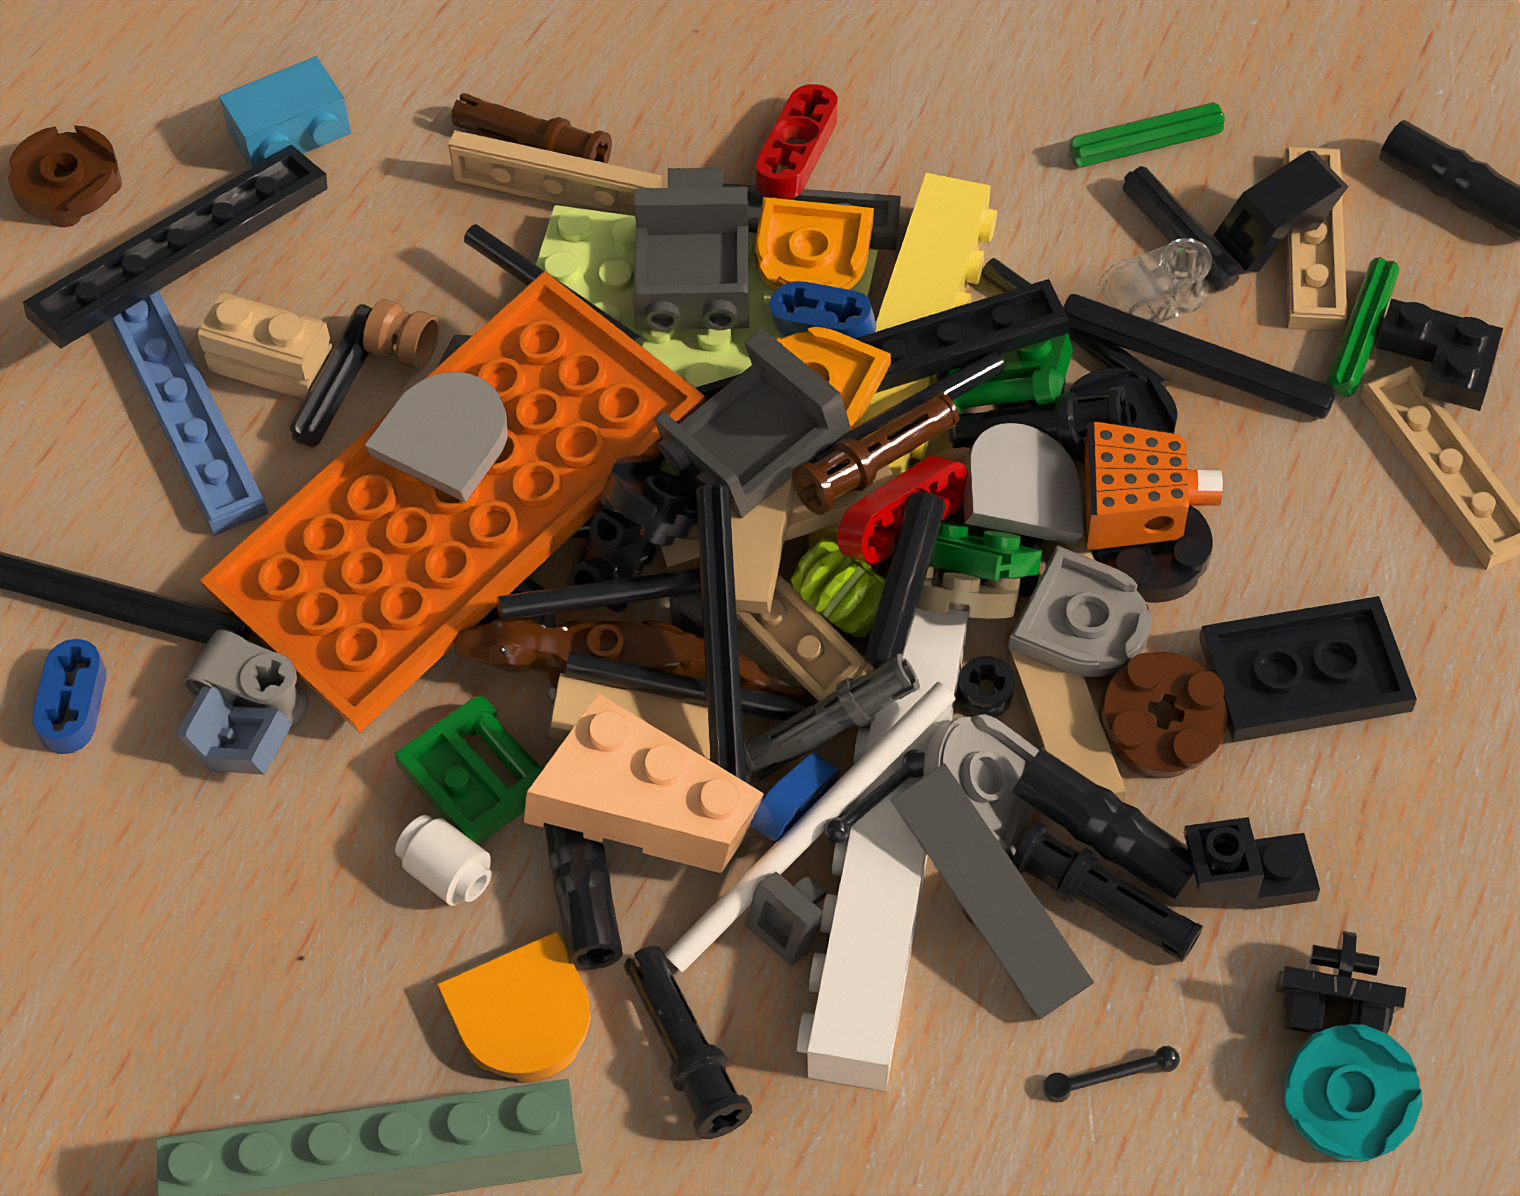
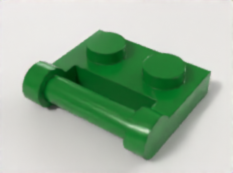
M1069 334L1001 354L1000 356L1005 364V371L954 399L953 402L959 414H963L964 409L968 407L1036 400L1038 405L1055 403L1056 397L1061 394L1073 352ZM965 366L949 370L948 376Z
M477 696L469 700L394 753L397 766L441 816L477 845L525 812L527 791L545 768V766L540 767L496 719L497 710L484 696ZM468 735H478L519 781L510 788H507L464 738Z

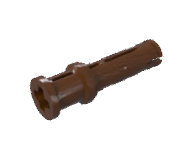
M462 93L459 96L460 100H456L451 116L453 125L476 131L502 141L608 163L612 139L607 132L598 130L590 133L572 127L570 121L562 117L552 118L549 121L539 119L514 109L481 100L467 93Z
M937 392L928 400L901 416L894 418L889 423L858 441L856 439L840 440L833 445L829 455L813 464L803 462L793 469L792 481L798 497L816 515L827 513L834 507L836 499L851 490L863 491L871 486L876 478L877 471L912 452L947 429L955 427L956 423L959 422V412L956 405L948 395Z

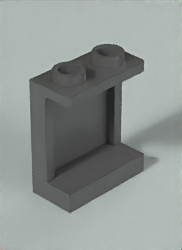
M747 187L635 188L636 259L635 286L633 287L635 330L712 329L721 331L731 328H749Z
M763 328L744 343L752 363L748 369L680 424L664 411L654 418L662 438L657 447L667 463L679 473L687 469L695 476L694 479L698 487L709 484L726 485L730 493V508L741 518L792 477L793 469L803 462H811L851 429L840 392Z

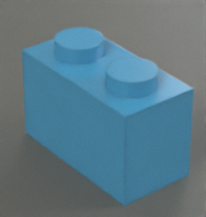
M317 56L219 96L228 133L250 168L290 145H293L303 154L351 134L344 96Z

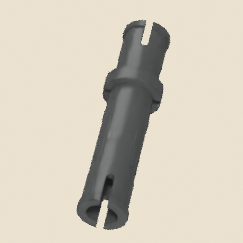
M897 654L866 675H862L855 680L851 677L844 679L837 684V691L831 693L823 700L800 711L768 732L744 743L746 766L754 776L757 774V778L762 780L779 770L780 767L819 747L846 729L848 730L855 725L864 727L874 721L875 714L886 706L919 690L920 684L914 669L907 659H903L901 654Z

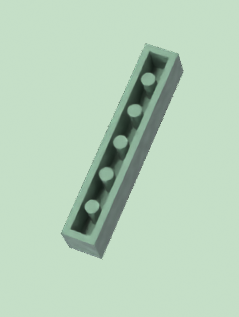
M569 1079L156 1138L158 1196H429L582 1173L576 1114Z

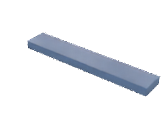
M159 290L110 319L109 321L213 536L268 514L265 501Z

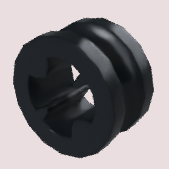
M980 656L966 663L959 675L958 701L962 708L971 716L985 714L995 718L1002 715L1009 709L1013 699L1014 674L1012 670L1001 659L992 656ZM980 680L993 681L992 695L979 694Z

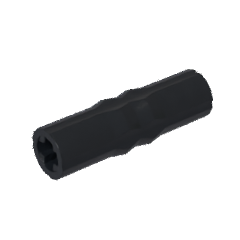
M1406 120L1400 121L1393 128L1379 155L1381 161L1423 184L1436 196L1450 200L1460 210L1473 213L1520 241L1519 184L1499 174L1488 163L1475 160L1465 150L1448 145Z
M1041 748L1012 791L1019 798L1064 827L1076 840L1093 847L1104 859L1121 866L1172 902L1177 898L1194 873L1186 844L1150 821L1138 808L1122 802L1110 789L1095 784L1044 748Z
M544 823L555 895L559 905L570 964L574 963L575 968L580 970H594L610 966L620 960L623 951L612 898L610 874L606 866L604 845L601 842L583 838V832Z

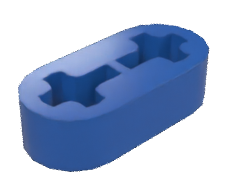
M794 281L779 287L770 298L769 306L776 328L781 335L786 337L795 333L806 332L811 327L831 329L854 339L876 331L877 324L870 300L865 294L858 291L805 281Z
M71 639L57 644L49 652L44 664L33 710V725L44 747L54 753L68 754L82 749L91 740L95 731L106 683V668L96 646L89 641ZM84 662L87 668L77 670L74 684L71 686L65 672L74 671L77 663ZM69 706L75 721H68L65 723L63 730L55 731L53 724L62 723L66 708Z
M811 753L768 792L755 812L750 826L773 843H776L838 781L841 770L817 753Z

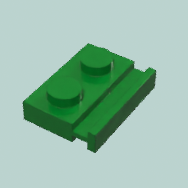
M942 520L929 566L992 581H998L999 577L1011 579L1039 574L1042 550L1020 546V536L998 531L984 532V537L968 534V524Z

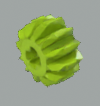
M822 538L813 549L809 548L800 559L798 567L791 578L793 587L801 594V598L808 602L815 611L827 618L831 624H835L845 633H850L854 637L865 638L871 632L886 582L885 578L864 561L843 555L836 541Z

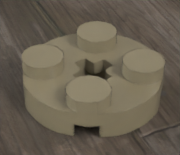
M929 566L917 608L947 615L948 608L969 610L968 617L1001 619L1013 617L1018 600L1021 577L1011 579L999 577L998 581H992L946 569H935V567Z

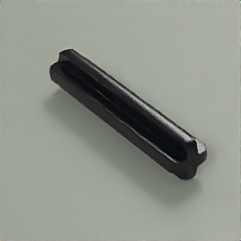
M1139 166L1134 171H1129L1126 174L1123 191L1201 275L1218 291H1223L1229 286H1233L1239 279L1240 266L1147 167Z
M360 304L351 314L290 424L292 439L297 443H304L309 447H315L325 435L369 354L364 350L363 333L366 321L373 308Z
M914 492L909 498L864 654L865 661L875 668H878L897 654L903 656L946 508L945 501L931 493Z

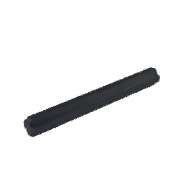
M1075 293L1070 294L1063 306L1069 319V328L1315 418L1325 419L1335 399L1336 390L1332 386Z
M709 484L697 488L696 507L710 761L746 782L730 493L726 485Z
M0 551V588L205 644L208 643L216 630L232 632L245 640L249 637L250 631L234 614Z

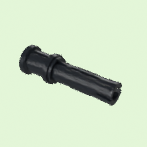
M1117 385L1110 387L1109 393L1077 397L1073 391L1064 392L1061 396L1056 397L1055 403L1026 405L978 413L959 414V422L956 423L955 427L949 429L950 442L953 443V448H971L977 438L990 427L1004 423H1017L1036 428L1053 439L1060 438L1063 443L1068 445L1079 444L1081 438L1087 436L1088 422H1101L1131 427L1129 401L1124 387Z
M1039 820L1033 824L1012 859L1020 874L1024 871L1056 889V897L1063 902L1070 901L1074 903L1076 900H1079L1141 938L1162 948L1163 951L1174 956L1183 963L1201 934L1202 925L1195 923L1184 915L1178 914L1165 906V904L1098 866L1099 860L1094 857V852L1087 848L1079 852L1048 834V826Z
M650 946L638 950L634 955L640 967H637L634 959L628 958L625 961L624 970L630 976L673 1062L670 1068V1080L676 1090L685 1093L696 1115L693 1124L697 1135L702 1139L724 1136L740 1127L749 1119L753 1112L752 1105L747 1097L738 1095L727 1074L728 1059L724 1051L715 1045L708 1044L665 960L663 950L658 946Z

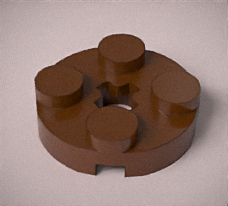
M74 125L76 132L58 133L56 126L42 129L23 140L13 151L9 161L12 170L10 176L8 175V179L17 203L29 214L41 219H50L51 223L57 227L65 228L77 224L82 216L104 205L122 186V178L112 144L103 134L86 126ZM59 169L65 172L74 170L71 174L64 177H55L54 174Z
M1154 652L1135 655L1128 664L1114 675L1103 693L1099 718L1105 735L1108 734L1111 744L1117 749V757L1126 766L1146 776L1173 778L1183 775L1188 770L1197 768L1217 750L1226 732L1228 712L1223 697L1224 686L1221 679L1215 673L1206 670L1202 665L1186 656L1172 652ZM1161 701L1170 703L1173 711L1178 713L1179 721H1171L1166 729L1157 727V716L1148 712V705L1158 706Z

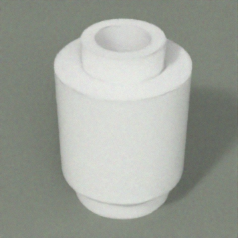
M428 815L417 817L404 829L397 841L395 854L402 860L403 869L451 906L458 905L463 901L471 902L483 893L490 882V854L442 818L432 819Z

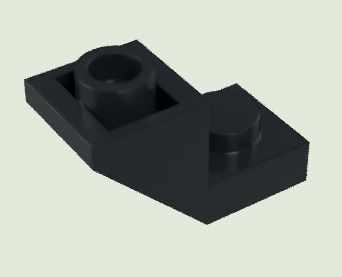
M1308 150L1244 191L1213 236L1245 271L1259 272L1290 229L1317 230L1347 190L1348 185L1315 151Z
M1249 817L1186 825L1184 827L1183 833L1198 890L1253 910L1317 901L1320 887L1305 833L1254 839Z

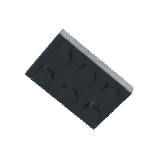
M1379 596L1215 623L1201 627L1199 640L1208 669L1221 679L1224 686L1223 697L1228 712L1227 728L1232 743L1408 713L1414 709L1417 698Z

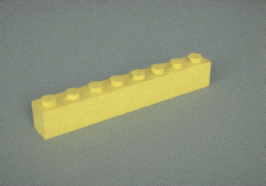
M925 173L876 321L877 327L875 332L971 303V294L965 292L968 283L978 284L984 262V251H980L979 247L981 241L991 242L997 219V210L989 209L990 185ZM940 373L875 393L859 424L940 381L938 380ZM929 441L889 464L894 478L911 468L913 459H924ZM840 523L809 533V548L813 549L822 538L833 539L837 542ZM881 562L877 564L867 563L871 565V567L877 573L879 572Z

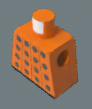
M1088 422L1084 452L1086 546L1088 550L1177 540L1184 535L1189 505H1221L1223 490L1222 471L1187 469L1186 440L1179 434L1101 422Z

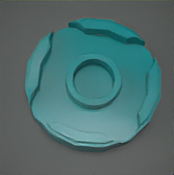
M1367 1025L1334 1026L1313 1034L1293 1054L1283 1079L1284 1107L1295 1132L1315 1151L1338 1161H1369L1395 1150L1413 1132L1422 1108V1088L1420 1089V1080L1416 1073L1417 1069L1410 1054L1390 1035Z

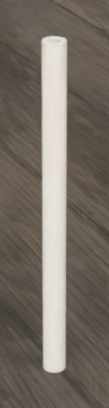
M937 681L664 954L671 963L683 973L752 904L758 884L776 871L781 875L824 832L828 820L838 818L956 700L954 695L942 683Z

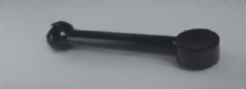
M917 749L906 752L900 769L842 818L828 820L824 828L827 839L833 843L845 841L850 832L849 828L909 777L918 778L923 776L925 753Z
M1162 1046L1156 1050L1153 1056L1069 1078L1063 1073H1052L1045 1080L1044 1092L1049 1100L1056 1103L1067 1100L1073 1090L1157 1068L1163 1072H1171L1178 1067L1180 1056L1175 1048Z

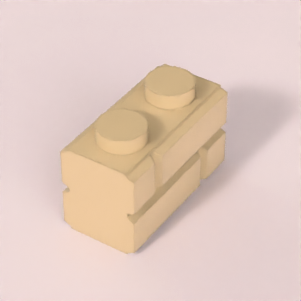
M224 292L216 299L199 327L198 332L202 350L206 351L204 357L210 372L303 400L333 349L332 344L329 343L330 336L326 322L306 316L299 317L296 313Z

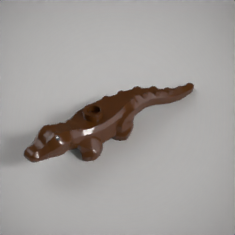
M529 617L500 621L498 618L488 624L459 631L455 638V652L466 659L479 661L506 672L518 673L532 669L549 673L551 687L547 691V696L552 704H554L560 673L565 674L569 651L706 680L704 637L696 636L679 627L661 621L648 620L641 623L606 620L567 621L558 627H546L537 624ZM739 652L741 687L812 701L813 705L819 702L807 689L791 685L775 677Z

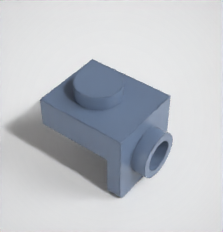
M204 686L181 723L177 736L211 771L265 775L271 762L275 759L279 747L292 723L279 709L236 707L216 687Z

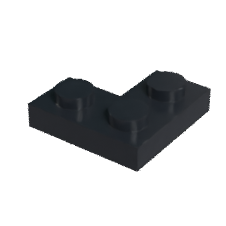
M1391 298L1376 348L1432 363L1423 396L1480 411L1486 395L1503 328L1489 325L1478 318L1459 317L1433 310L1422 303L1403 302Z

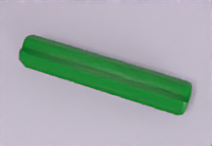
M1211 102L1075 135L1070 139V155L1075 166L1081 168L1216 135L1224 130L1225 116L1220 105Z
M1376 257L1370 261L1326 382L1327 385L1332 386L1336 390V393H1340L1344 397H1350L1357 391L1400 270L1395 261H1386L1382 257Z

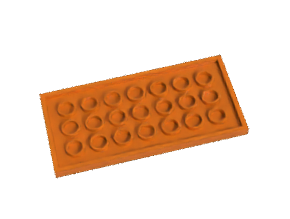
M546 271L538 276L426 377L447 372H462L475 375L488 382L497 391L505 407L508 438L504 449L466 502L369 455L365 444L390 412L389 410L199 580L206 591L229 613L238 617L247 629L269 650L282 653L288 657L296 669L297 676L359 733L455 645V638L459 631L476 626L497 606V596L509 595L594 516L596 511L601 509L603 505L600 500L602 492L618 459L626 456L656 458L660 454L657 444L662 441L654 418L664 411L680 424L706 402L705 395Z

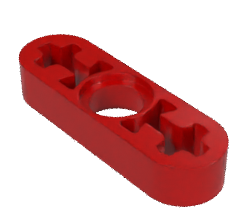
M809 84L798 87L791 93L756 159V189L762 196L789 200L797 197L804 190L837 124L838 97L832 89L823 85ZM812 113V119L809 117H805V115H810ZM790 139H804L809 142L805 144H790L786 143L785 141ZM782 165L788 166L789 169L782 171Z
M932 455L854 503L846 510L838 527L837 543L840 552L845 556L870 564H877L893 554L909 498L914 492H932L935 496L943 499L946 508L942 520L953 514L964 501L963 493L968 476L966 467L960 462ZM905 502H906V507H905L904 513H903V515H902L903 507H904Z

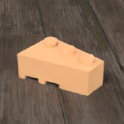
M598 693L527 791L524 823L544 827V823L583 832V838L603 843V839L606 838L641 847L644 854L722 873L752 828L750 826L764 793Z

